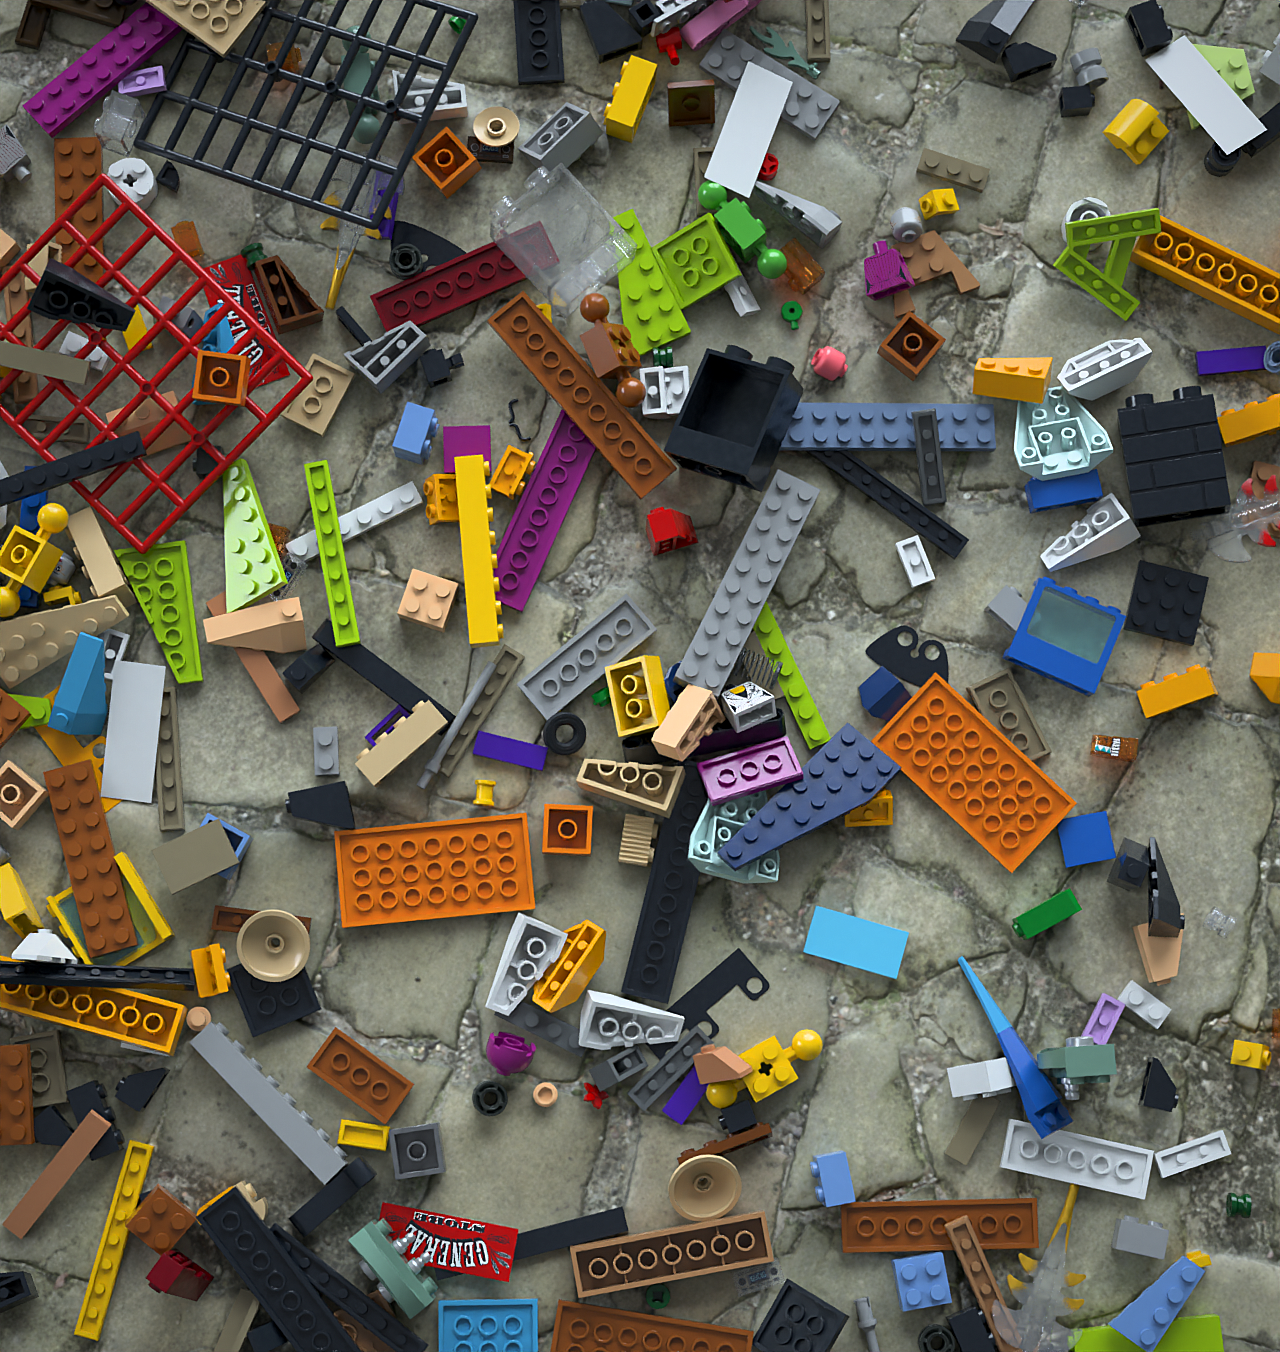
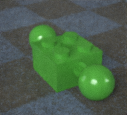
M711 180L704 182L698 190V200L704 208L718 211L714 215V219L724 240L744 263L756 255L758 258V271L765 278L776 279L782 276L787 268L786 257L781 251L766 247L767 235L765 230L767 229L760 219L755 220L750 215L752 211L744 201L740 203L737 198H734L728 203L726 187Z

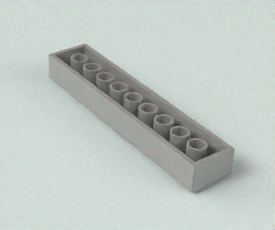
M777 470L675 674L674 683L684 688L691 684L713 692L716 701L718 700L821 489L786 472Z

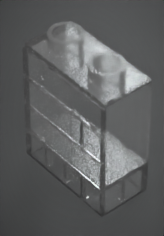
M560 163L550 172L545 166L535 170L524 183L528 191L516 201L509 195L505 196L493 206L489 216L493 219L490 224V237L520 271L530 279L532 284L549 300L555 309L564 318H567L580 306L582 299L586 295L596 293L634 260L637 244L571 172Z

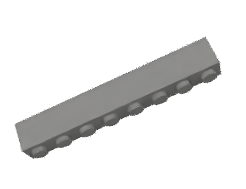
M210 1022L189 1043L324 1185L327 1184L348 1164L345 1160L347 1157L346 1153L339 1146L334 1148L328 1142L330 1139L328 1134L321 1128L317 1130L311 1124L314 1120L304 1110L301 1113L294 1106L297 1102L288 1093L283 1095L279 1091L278 1087L280 1084L271 1075L266 1077L260 1071L263 1068L262 1065L254 1057L250 1060L244 1054L246 1051L245 1047L238 1040L233 1042L227 1036L230 1032L222 1023Z

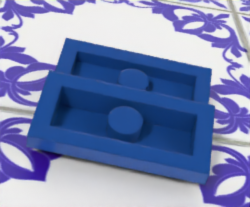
M1107 811L1062 819L1057 824L1066 868L1116 858Z

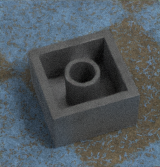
M439 1122L389 1130L395 1180L446 1172Z

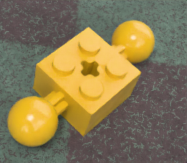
M49 503L39 510L37 521L40 528L36 535L15 525L0 550V572L11 579L7 586L0 587V617H10L19 610L21 600L18 591L22 585L41 593L64 551L47 542L51 534L63 531L68 524V513L60 504Z
M805 1029L796 1033L792 1039L791 1046L784 1050L781 1048L775 1035L751 1047L737 1056L752 1066L753 1071L739 1079L709 1083L706 1090L708 1101L716 1108H728L736 1101L738 1092L747 1088L750 1096L756 1103L799 1078L790 1063L798 1058L804 1061L817 1058L823 1047L821 1037L815 1031ZM762 1062L765 1065L769 1064L771 1067L768 1070L769 1074L767 1076L765 1073L760 1074L758 1071L761 1068L760 1064Z

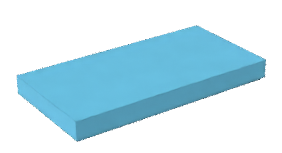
M815 906L803 953L897 979L909 932Z

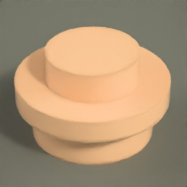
M194 1007L187 1014V1024L195 1031H202L211 1022V1014L204 1007Z
M544 1082L536 1086L533 1097L539 1106L549 1107L556 1102L558 1092L554 1085Z

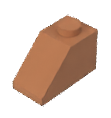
M714 1044L706 1045L700 1048L701 1052L692 1056L700 1084L739 1079L753 1071L752 1066L726 1046L715 1048Z

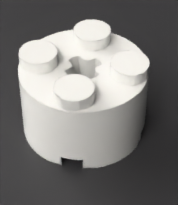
M125 158L113 163L109 167L107 176L142 210L147 209L158 194V185L149 166L141 159ZM110 192L114 201L120 206L122 203Z
M1091 197L1073 203L1062 221L1063 240L1067 242L1065 223L1110 216L1107 205L1101 200ZM1103 242L1091 244L1089 251L1095 250Z

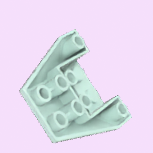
M1062 386L1048 388L1042 404L1018 400L1014 454L1020 470L1045 481L1088 473L1113 453V447L1107 432L1073 395H1069Z
M766 790L716 806H712L708 799L690 836L688 859L700 872L743 884L778 881L780 862L778 850H773L761 856V859L737 871H734L717 856V852L768 802Z

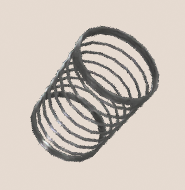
M743 647L733 671L735 676H737L748 653L747 648ZM759 653L757 654L758 660H757L756 667H755V669H754V672H753L751 681H752L753 676H754V674H755V672H756V670H757V668H758V665H759V663H758L759 657H760V654H759ZM748 654L747 661H746L744 670H743V672H742L741 678H742L743 673H744V671H745V669H746V666H747V664H748V662H749V660H750V658H751V656L749 657V654ZM763 655V656L761 657V659H760V661H761L762 658H763V661H762V665H761V668H760V671H759V674H758V677H757V679H756L755 684L757 683V680H758V678H759V676H760V674H761V671H762V669H763V667H764L766 661L768 660L767 666H766V669H765V672H764V675H763V678H762V681H761V684H762V682H763V680H764V677H765V675H766V673H767V671H768V669H769V667H770V665H771V663H772V661H773V664H772V667H771V671H770L769 677H768L767 682H766V685H765V687H766L767 684H768V681H769V679H770V677H771V675H772V673H773L772 668H773V665H774V659H772V661L770 662V664H769V666H768L769 657H768V658L766 659V661L764 662V657H765V656ZM757 656L755 657L754 661L752 659L748 674L746 676V680ZM777 661L774 666L775 668L777 665V668L769 686L771 690H773L783 662Z

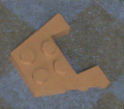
M935 230L920 235L913 242H900L892 245L890 248L896 249L903 256L915 286L951 274L959 295L980 288V283ZM908 289L893 294L895 319L905 316L909 310L912 313L915 312L916 309Z

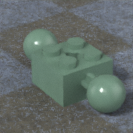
M354 25L345 31L356 34L360 26ZM368 31L365 37L372 39ZM342 40L344 49L348 51L352 42ZM360 47L344 80L345 90L362 94L375 67V61H371L369 53H366L370 48ZM346 55L341 56V62H343ZM376 85L370 98L380 101L378 85ZM345 100L349 116L351 117L357 103ZM369 107L365 108L353 133L354 139L359 143L371 144L374 142L381 127L378 119L372 116V114H377V110Z

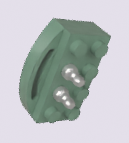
M1090 1036L1070 1037L1066 1039V1047L1046 1048L1037 1053L1038 1069L1049 1068L1050 1077H1057V1084H1064L1067 1100L1079 1099L1078 1084H1085V1082H1110V1075L1117 1074L1114 1044L1094 1045L1093 1037Z
M375 1218L348 1241L363 1259L359 1262L363 1272L371 1280H374L376 1277L379 1279L380 1283L377 1285V1288L381 1295L389 1303L395 1300L407 1317L412 1319L436 1297L435 1292L438 1289L436 1283L431 1277L424 1281L419 1274L424 1264L428 1263L432 1257L428 1252H425L417 1259L413 1257L408 1261L403 1253L408 1249L409 1244L414 1242L416 1239L415 1235L410 1232L405 1235V1238H397L393 1242L388 1235L393 1230L384 1218L379 1222Z

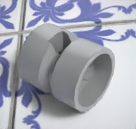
M1098 48L1080 51L1070 58L1073 71L1079 73L1076 77L1079 86L1090 85V90L1109 80L1105 67L1100 65L1102 58Z

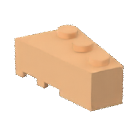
M691 684L686 686L651 739L659 754L683 761L700 745L699 740L704 735L709 736L713 732L711 728L717 722L722 723L726 720L713 692Z

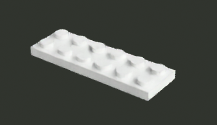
M1009 1119L1000 1167L1145 1199L1154 1151L1063 1130H1058L1041 1139L1031 1123Z

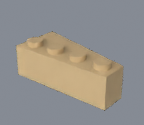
M91 506L70 515L65 532L69 540H74L76 544L73 550L78 560H83L85 566L81 568L86 579H91L93 583L90 589L95 599L116 595L125 608L137 603L135 595L127 586L129 583L120 566L117 565L119 561L111 546H108L110 542Z
M429 700L426 703L420 701L411 709L414 712L407 719L404 716L393 725L395 729L390 734L384 732L374 741L377 744L370 751L368 748L364 749L356 757L358 761L355 765L376 788L383 783L381 779L392 775L399 769L400 763L403 760L407 761L419 750L421 745L424 746L448 725V721Z
M584 759L576 781L581 789L670 818L686 773L683 766L668 767L659 764L643 765L635 762L619 763L609 760Z

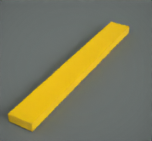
M134 1140L129 1141L74 1335L95 1341L100 1339L130 1234V1230L125 1227V1221L138 1206L155 1147L153 1145Z

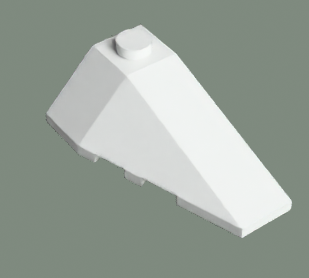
M518 912L508 936L485 1007L509 1016L527 995V991L537 980L539 981L544 971L551 963L557 960L568 934Z

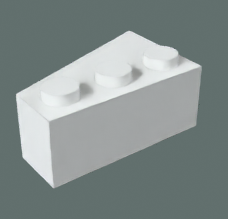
M392 70L396 96L405 74ZM416 75L401 108L422 115L439 79L431 80ZM448 81L430 121L468 117L464 84ZM403 118L399 120V124L415 123Z

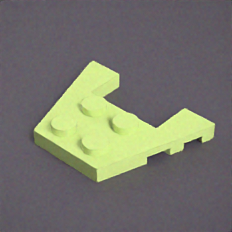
M1192 44L1242 102L1254 95L1255 90L1244 49ZM1187 109L1191 129L1200 127L1201 124Z

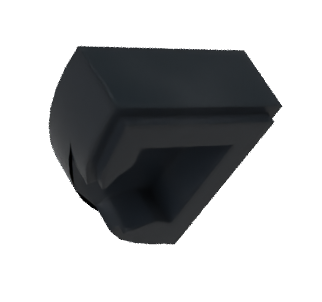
M166 160L155 180L157 183L177 193L180 185L179 174L174 165Z

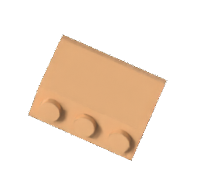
M174 391L161 394L173 407L179 403ZM152 398L146 399L116 429L115 433L122 437L138 431L143 440L167 413ZM123 408L105 413L108 423H110ZM174 421L146 450V456L190 442L191 436Z

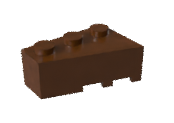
M278 255L255 262L254 273L278 335L323 321L324 310L314 302L309 292L300 285L294 274Z

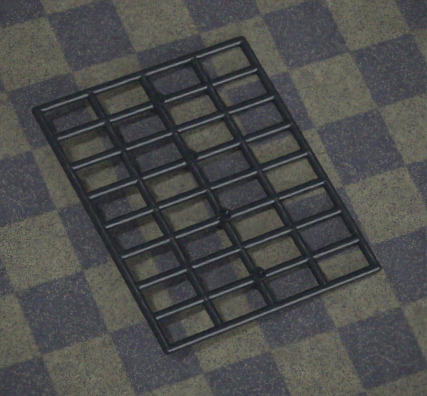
M270 0L268 6L266 5L261 11L263 16L244 55L241 56L229 52L225 58L204 43L195 41L196 37L188 32L165 77L166 91L157 93L133 142L134 147L368 229L377 230L477 23L478 14L437 0H404L406 3L387 42L383 43L365 37L383 0H372L356 34L336 28L349 0H338L327 24L306 18L315 0H304L297 15L277 9L281 0ZM415 4L436 10L416 53L396 47ZM445 14L467 20L447 63L426 56ZM273 17L292 23L275 61L263 63L252 59ZM301 27H305L322 34L302 75L281 68ZM331 36L352 42L334 80L324 83L311 79ZM364 46L382 53L360 95L342 89L341 86L360 47ZM193 49L210 56L190 96L187 97L170 91L189 50ZM391 55L411 61L412 63L394 100H388L385 103L370 98ZM226 60L238 64L218 107L199 101L216 63H222ZM421 65L442 71L422 115L401 108ZM247 68H251L268 75L248 116H244L227 109ZM284 79L297 84L277 126L256 120L275 82H280ZM306 87L327 93L307 136L286 130ZM165 99L185 106L163 148L146 142L145 139ZM345 99L357 103L337 146L315 140L334 101L337 102ZM369 107L387 113L367 156H363L345 149L365 108ZM197 109L214 116L192 158L173 150L193 110ZM403 118L417 123L397 167L376 160L394 121H399ZM222 119H226L243 126L221 168L202 160ZM253 128L271 134L272 137L252 178L233 172L232 168ZM281 138L302 146L282 187L279 188L262 182L261 179ZM312 148L332 156L312 197L308 198L291 192V189ZM342 158L360 164L362 167L340 209L320 201ZM374 169L392 175V178L372 219L352 213L351 210L370 170Z

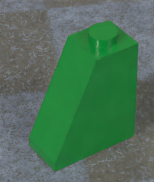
M1069 888L1013 918L1014 924L1012 928L1019 938L1022 937L1023 940H1027L1081 911L1082 908Z

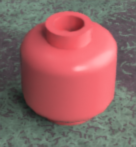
M829 346L823 349L819 348L811 362L814 372L829 381H834L838 376L843 377L848 368V365L845 364V354Z

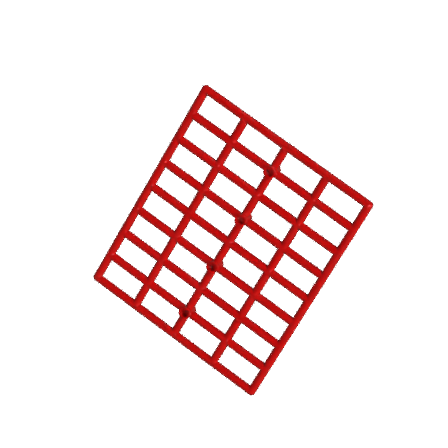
M102 173L0 278V293L20 272L25 274L36 286L38 285L41 277L28 263L63 228L81 246L64 265L74 268L89 254L106 270L95 284L104 288L114 278L132 296L125 304L134 309L140 303L157 322L124 357L107 342L106 337L113 331L112 329L101 328L99 331H96L88 323L81 322L76 324L88 336L89 341L74 358L85 360L96 347H99L116 365L82 400L64 383V380L44 376L49 383L15 418L1 404L0 417L48 463L57 460L48 449L81 414L100 431L85 448L88 449L104 443L107 439L111 441L119 438L115 433L116 429L147 397H151L167 415L142 440L145 450L174 421L191 436V442L158 475L142 458L118 465L92 493L79 480L68 483L140 554H146L313 381V376L110 177ZM104 185L122 204L87 239L69 221ZM130 210L147 227V230L112 264L95 245ZM155 235L173 254L138 289L120 271ZM181 260L199 279L163 314L146 295ZM207 285L224 304L189 339L172 320ZM30 300L6 325L0 321V341L6 339L9 343L26 346L12 332L32 312L27 309ZM232 310L250 329L227 354L238 355L257 335L276 354L248 382L245 407L260 422L225 457L209 442L208 437L238 406L226 405L200 432L182 415L183 411L195 400L192 398L193 388L173 407L158 392L157 387L190 353L197 359L198 350H200L197 345ZM60 319L33 348L44 351L72 321ZM165 328L183 347L150 381H147L130 363ZM283 360L301 379L266 414L249 395ZM12 369L0 381V396L24 371ZM124 371L140 387V392L107 425L89 406ZM57 389L75 408L40 443L22 424ZM200 446L218 465L183 499L166 481ZM134 464L151 483L116 517L99 499ZM160 489L177 508L142 543L124 524Z

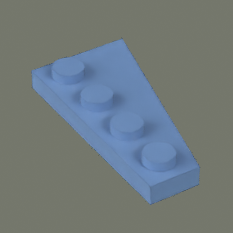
M1182 1256L1154 1284L1145 1289L1133 1303H1130L1123 1309L1122 1313L1113 1318L1108 1325L1146 1352H1153L1205 1273V1270L1185 1256Z

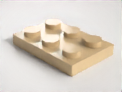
M313 353L305 367L312 374L313 381L280 415L324 437L355 378V373Z

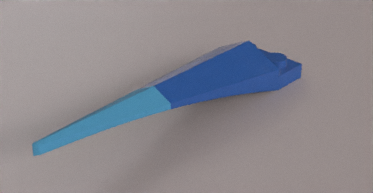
M964 957L958 958L961 968L979 998L997 1035L1015 1079L1029 1121L1041 1139L1066 1127L1073 1120L1068 1110L1060 1102L1062 1096L1043 1069H1038L1036 1059Z

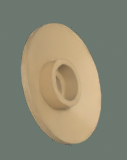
M495 106L484 109L476 116L473 130L476 138L484 145L502 147L516 139L520 130V124L514 112L504 107Z

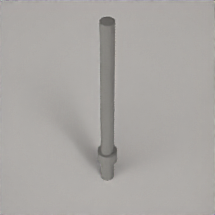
M488 661L432 759H428L424 768L426 769L416 784L418 787L425 790L433 774H437L441 767L440 762L497 667L494 663Z

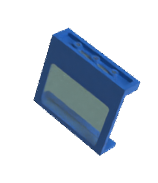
M1047 577L1038 578L1033 583L1035 588L1010 647L1005 650L1002 658L1089 697L1095 694L1126 616L1120 614L1121 610L1116 607H1105L1100 605L1099 600L1093 597L1086 596L1084 598L1078 595V591L1066 586L1062 588L1055 585L1056 581Z

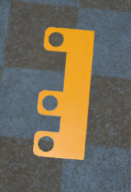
M60 685L43 697L50 699L52 708L54 696L58 693ZM48 725L34 727L63 766L88 759L92 760L101 795L103 774L98 768L104 764V758H96L93 755V747L98 743L106 745V738L100 736L83 748L74 735L48 727ZM101 797L105 813L124 800Z

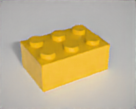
M631 55L629 62H624L620 75H622L620 83L616 82L612 92V104L608 103L604 111L605 119L603 124L606 125V134L630 143L633 142L656 84L658 64Z
M643 655L604 667L618 737H630L656 731L664 721L666 714L670 711L659 656Z

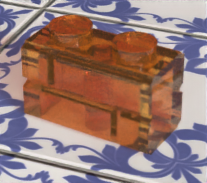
M796 238L790 240L779 250L786 257L787 268L784 274L789 279V286L795 292L799 290L804 295L824 278L825 271Z

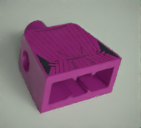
M886 241L875 242L873 244L875 255L864 260L866 295L876 301L915 287V283L901 253L896 249L888 250Z

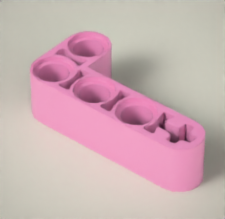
M717 0L681 28V37L693 51H697L719 35L723 29H727L756 7L761 0H732L728 3H725L724 0Z

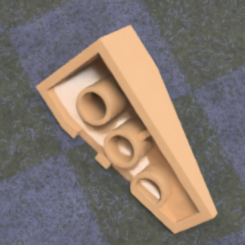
M299 597L273 601L203 620L207 644L245 647L258 651L267 650L280 654L307 650Z

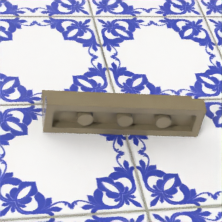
M241 1288L214 1352L242 1351L248 1337L247 1333L251 1330L261 1307V1303L251 1291Z

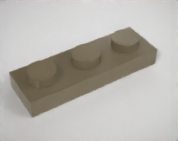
M927 148L923 149L916 172L980 193L983 192L990 171L988 168Z

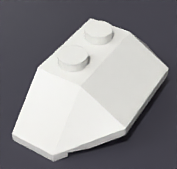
M1141 338L1107 341L1069 359L1057 379L1069 395L1093 401L1133 382L1151 358L1152 351Z

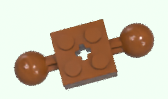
M590 293L582 299L580 313L586 321L594 323L595 327L581 334V341L597 378L618 379L619 384L616 388L618 401L628 408L637 407L642 404L646 397L644 384L640 380L632 378L630 374L642 367L639 352L634 348L631 342L630 331L625 325L608 322L606 317L609 314L610 305L607 298L599 293Z

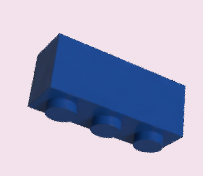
M1093 469L1088 473L1045 481L1032 477L1024 486L1030 514L1095 502L1103 497L1097 469Z

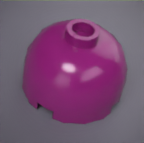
M492 1032L487 1042L486 1056L490 1064L496 1068L497 1073L510 1076L511 1073L516 1074L524 1071L530 1065L536 1051V1046L532 1042L528 1046L524 1043L525 1038L512 1033L499 1032L498 1036H494V1032Z

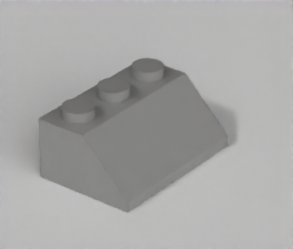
M566 102L518 150L542 174L555 180L563 175L565 169L574 161H577L589 146L595 144L604 132L590 112Z

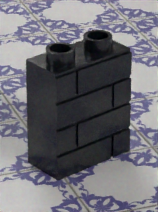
M727 345L724 353L707 348L664 451L680 468L762 492L771 471L770 468L774 464L782 445L781 442L787 433L804 388L792 374L795 367L786 360L769 356L766 364L752 361L753 355L749 351L735 345Z
M1187 386L1176 389L1172 392L1174 400L1154 403L1153 394L1133 395L1125 399L1126 408L1117 409L1131 512L1136 528L1229 514L1231 501L1214 395H1202L1200 386Z

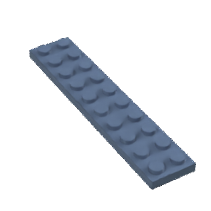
M799 403L779 450L916 451L911 412L935 408L941 451L994 452L996 449L994 404Z

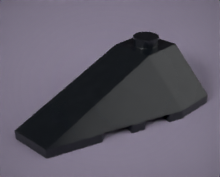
M993 0L967 21L956 41L995 64L1035 0Z
M52 258L49 259L27 309L51 320L58 321V319L70 320L75 324H80L81 322L95 324L96 327L126 332L136 311L73 268Z
M1150 837L1147 846L1149 858L1148 936L1178 938L1180 930L1185 927V915H1180V904L1155 837Z

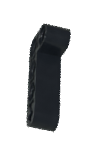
M362 1155L359 1156L289 1218L290 1222L305 1238L377 1175V1172Z

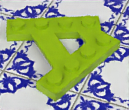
M1158 208L1065 223L1067 247L1053 266L1123 320L1127 321L1140 304V301L1122 288L1136 237L1161 233L1160 212ZM1112 241L1102 273L1086 261L1091 244Z

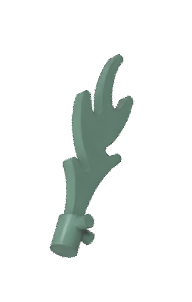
M750 26L749 30L757 39L773 47L772 49L764 48L765 53L780 59L792 58L794 60L789 61L788 66L804 69L815 80L819 77L821 72L816 69L818 64L814 62L813 65L809 66L797 53L792 41H789V47H786L784 41L772 28H766V31L771 35V38H768L757 32L753 26Z

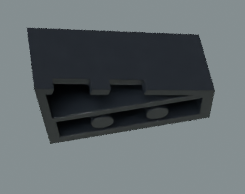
M24 1271L0 1273V1313L39 1297L31 1273Z

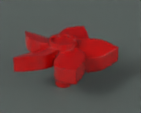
M587 1082L584 1083V1087L588 1092L584 1096V1101H592V1105L600 1109L602 1101L608 1098L609 1095L605 1091L600 1092L596 1083L593 1086Z

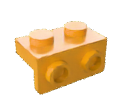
M508 445L489 483L491 484V490L514 500L516 494L520 496L526 485L523 482L526 474L531 475L535 468L534 454L531 452L527 454Z
M212 944L205 948L192 950L190 953L199 998L228 992L231 982L228 972L225 973L223 963H226V955L224 949H220V944Z

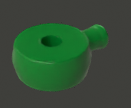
M788 301L781 308V316L786 322L791 323V330L799 329L797 321L802 317V307L796 301Z

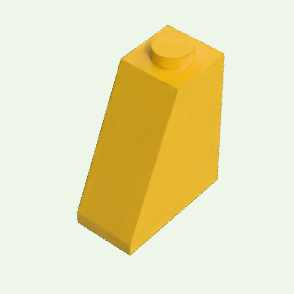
M10 863L1 865L0 909L5 921L24 940L30 933H37L38 929H45L17 871Z

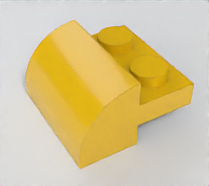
M1131 99L1102 133L1117 149L1122 148L1137 165L1143 162L1169 130L1157 117L1159 112L1140 99Z

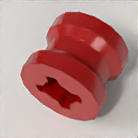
M766 153L757 176L758 179L770 181L775 178L779 164L775 155Z

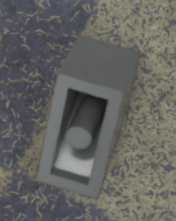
M636 1044L593 1067L589 1072L601 1092L647 1067L648 1063Z

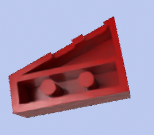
M664 507L653 509L647 515L645 530L653 556L699 543L691 516L671 508L664 510Z

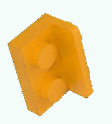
M433 474L425 479L423 491L427 497L426 516L429 518V525H436L439 522H460L456 474Z
M884 788L869 804L850 811L849 814L844 816L845 827L893 825V797L891 791Z

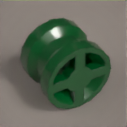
M262 243L248 245L240 252L241 256L247 261L246 267L249 271L254 270L256 261L268 258L263 253L264 247Z
M671 346L665 349L653 348L654 367H673Z
M1228 1193L1226 1200L1227 1216L1235 1217L1236 1215H1241L1242 1218H1249L1252 1206L1250 1194L1243 1193L1241 1196H1237L1235 1193Z
M663 1283L651 1284L647 1288L645 1293L646 1301L652 1308L662 1309L667 1306L670 1301V1292L667 1286Z

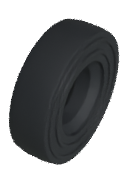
M560 712L551 716L545 723L543 739L546 746L552 752L558 755H571L579 751L584 745L586 727L583 721L575 714ZM562 725H569L573 729V737L566 743L559 742L556 738V731Z

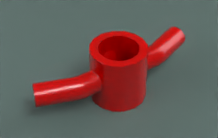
M678 26L671 27L668 32L655 36L658 52H667L670 62L674 66L680 63L676 50L682 49L680 30Z

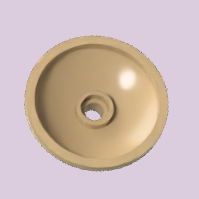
M265 910L250 917L240 929L237 937V953L244 968L254 977L268 982H281L294 977L305 966L310 954V938L305 926L292 914L282 910ZM278 938L280 940V944L275 945L272 942V939Z
M700 1155L685 1161L674 1171L668 1186V1194L673 1208L681 1216L689 1220L701 1222L717 1219L728 1213L738 1202L742 1190L741 1178L736 1167L727 1159L716 1155Z

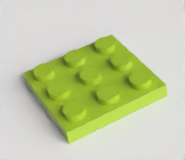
M711 213L705 214L651 248L681 310L687 309L742 276Z

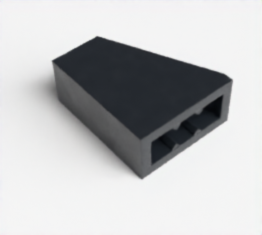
M587 0L580 6V16L599 64L642 49L643 40L641 36L604 0Z
M1280 102L1258 119L1267 130L1240 147L1251 158L1280 137Z
M346 781L288 792L289 799H285L287 813H292L295 819L346 830L356 829Z
M1124 837L1107 882L1127 891L1140 888L1149 867L1147 846Z

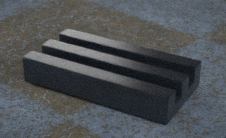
M343 306L336 310L338 320L362 347L364 343L372 342L371 338Z

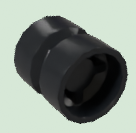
M1214 142L1204 158L1205 169L1213 176H1226L1240 159L1241 148L1239 147L1227 155Z

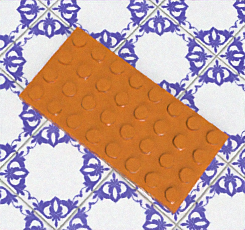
M936 672L871 740L875 746L901 767L903 774L1010 873H1013L1077 804Z
M527 813L334 831L342 928L536 909Z

